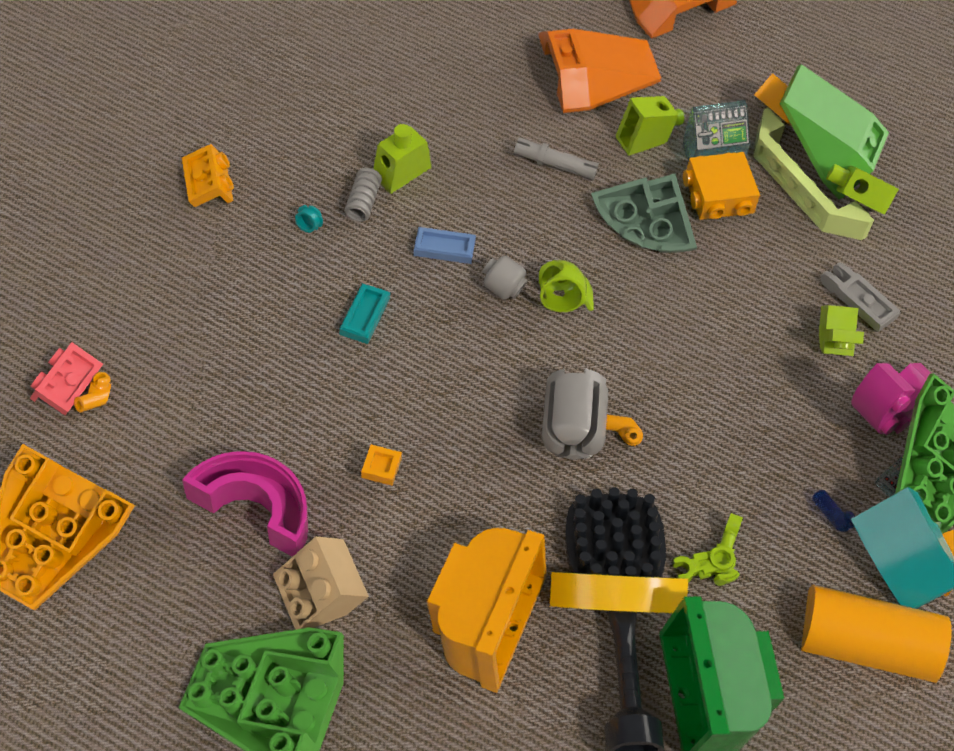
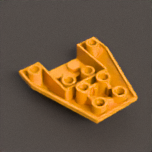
M22 444L5 471L0 488V591L30 609L36 610L119 534L135 505Z

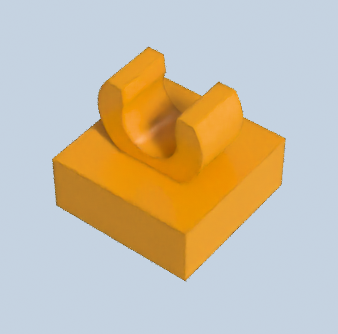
M371 444L361 470V478L393 486L402 459V452Z

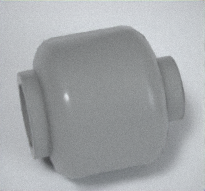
M502 256L498 260L492 258L482 271L486 274L483 282L484 286L503 300H507L510 297L515 299L528 282L525 279L526 270L508 256Z

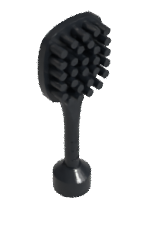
M616 487L610 488L609 494H602L601 490L593 489L590 496L577 495L575 501L569 507L565 526L566 555L571 573L662 577L666 561V541L663 522L657 507L654 505V495L647 494L644 498L639 497L638 491L633 488L629 489L627 494H620V490ZM606 610L614 637L621 708L604 727L606 751H665L661 721L642 708L635 637L637 612Z

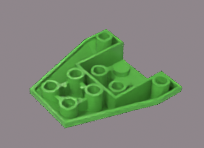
M802 64L797 66L780 105L822 182L839 200L846 195L836 191L838 185L826 179L831 167L837 164L847 170L851 165L870 174L874 171L889 132L872 112ZM860 180L854 183V188L860 183Z
M932 373L929 374L915 400L895 494L907 487L916 491L932 521L938 524L943 534L954 525V404L951 402L954 390Z
M309 627L207 643L200 655L179 709L243 751H319L344 684V635L342 632Z

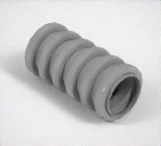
M361 168L358 170L344 210L349 218L356 221H366L369 219L382 180L381 175L376 170L371 168Z

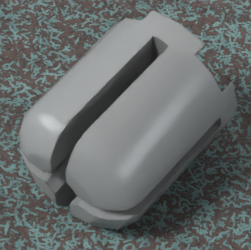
M564 368L553 372L547 378L541 439L548 451L561 458L579 460L592 457L603 448L606 440L608 408L606 378L598 372L585 368L584 374H565Z

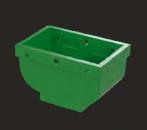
M701 596L684 597L659 632L681 751H740L768 722L771 712L785 699L769 631H755V627L748 615L731 603L702 601ZM678 693H682L685 698H680Z

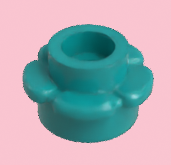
M302 205L299 207V213H297L295 221L302 231L310 233L318 230L323 225V217L318 208L312 205L308 207L307 205Z

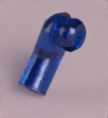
M819 490L813 495V502L836 530L847 532L855 527L851 520L855 515L851 511L843 512L825 490Z

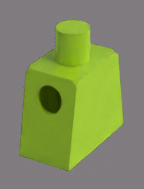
M664 96L630 98L615 137L628 156L663 145L669 140L674 126L684 123V113L681 109H674L669 100Z
M406 124L397 125L394 128V134L381 141L377 146L373 169L381 175L380 185L390 194L431 168L428 143L411 126Z
M834 164L826 177L827 180L838 185L836 191L883 215L887 212L899 190L851 165L846 170ZM860 180V186L855 190L854 183Z

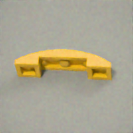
M551 572V607L673 613L682 599L688 597L687 578Z

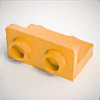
M209 144L182 157L189 203L197 207L218 196H221L227 203L233 201L232 190L234 185L228 173L230 163L224 152H219L212 144Z

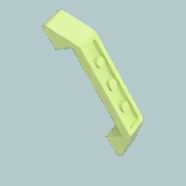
M769 107L765 108L758 126L753 156L822 232L858 240L865 239L874 222L870 214L857 201L840 209L836 208L834 203L817 187L816 183L782 149L779 142L785 124Z

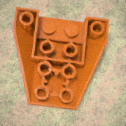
M629 0L637 23L652 39L672 31L676 15L704 3H707L716 13L736 5L737 0Z
M579 29L539 32L544 55H552L559 76L557 96L563 113L591 110L661 82V76L647 40Z

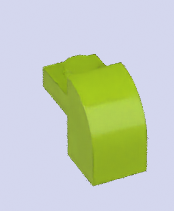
M833 305L821 306L819 339L822 353L854 356L855 344H863L864 332L856 331L859 308Z

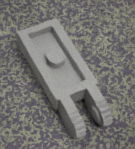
M838 262L833 266V273L825 271L821 274L820 279L824 287L829 292L835 293L849 307L859 308L858 315L876 332L881 331L900 315V310L859 273L856 274L847 267L846 264Z

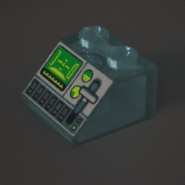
M745 100L691 108L682 143L688 162L689 158L737 152H744L745 156L747 155L750 138L748 110Z

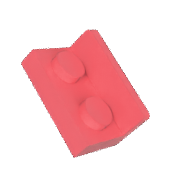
M71 342L65 351L59 348L48 363L53 367L48 374L41 371L30 387L35 391L29 399L35 402L39 397L60 413L66 415L74 405V399L83 393L103 363Z

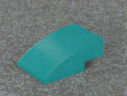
M907 487L851 519L866 550L900 605L917 609L954 589V556L938 524L932 521L916 491Z

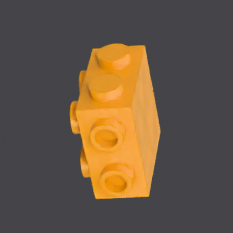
M744 152L689 158L687 170L683 171L684 185L689 187L691 193V206L697 210L700 220L719 219L736 215L745 216L755 212L760 193Z

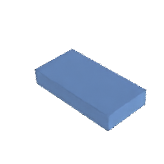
M418 227L414 256L472 264L476 235Z

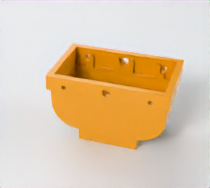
M491 528L476 535L467 547L454 543L427 600L433 633L441 635L447 663L457 673L480 682L481 688L498 693L547 576L545 538L543 534L531 530L524 534L506 528ZM513 626L518 628L516 631L510 630Z

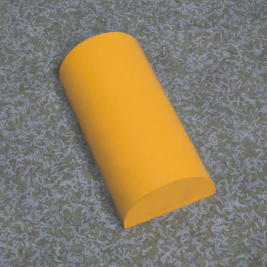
M811 585L807 595L801 651L937 683L943 674L950 651L951 621L946 615Z

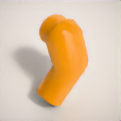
M607 414L606 430L616 431L623 441L630 446L640 444L643 439V432L632 418Z

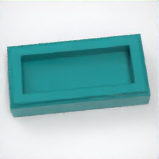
M362 283L339 329L340 335L368 344L390 300V292Z

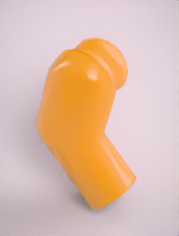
M97 372L94 374L93 380L90 382L88 394L74 399V406L78 412L82 413L107 403L111 389V378L107 373Z

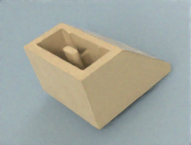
M316 536L273 574L295 630L309 627L315 628L346 616L369 597L344 539Z

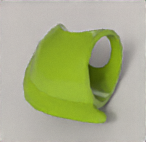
M553 260L540 268L538 280L541 287L540 299L544 307L555 312H571L584 304L589 311L594 310L593 290L588 279L576 265L566 260ZM555 290H564L565 292L563 297L553 293Z

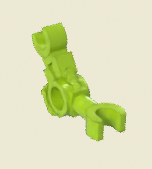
M730 513L720 544L717 543V546L712 550L693 554L692 559L686 556L676 557L672 563L673 568L684 567L688 571L685 574L678 575V578H687L689 583L697 575H699L700 580L717 575L713 579L717 586L735 581L740 573L734 569L736 558L734 555L735 550L732 548L743 517Z

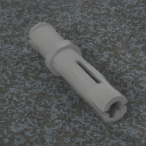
M521 137L518 138V143H516L514 149L515 155L535 160L541 166L547 164L594 180L599 163L549 148V144L546 143L540 145Z

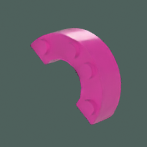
M877 363L856 389L851 404L879 434L888 435L892 431L898 434L910 424L915 400L929 374L932 373L921 363H910L900 373L889 363Z
M229 452L203 461L182 479L186 499L213 514L223 505L235 500H250L260 503L271 514V519L267 525L269 544L293 557L306 545L308 538L306 496L295 474L278 460L255 452Z

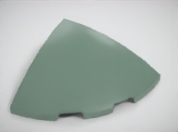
M676 174L648 181L647 177L591 193L595 206L604 221L630 243L641 248L644 247L669 253L687 252L697 249Z

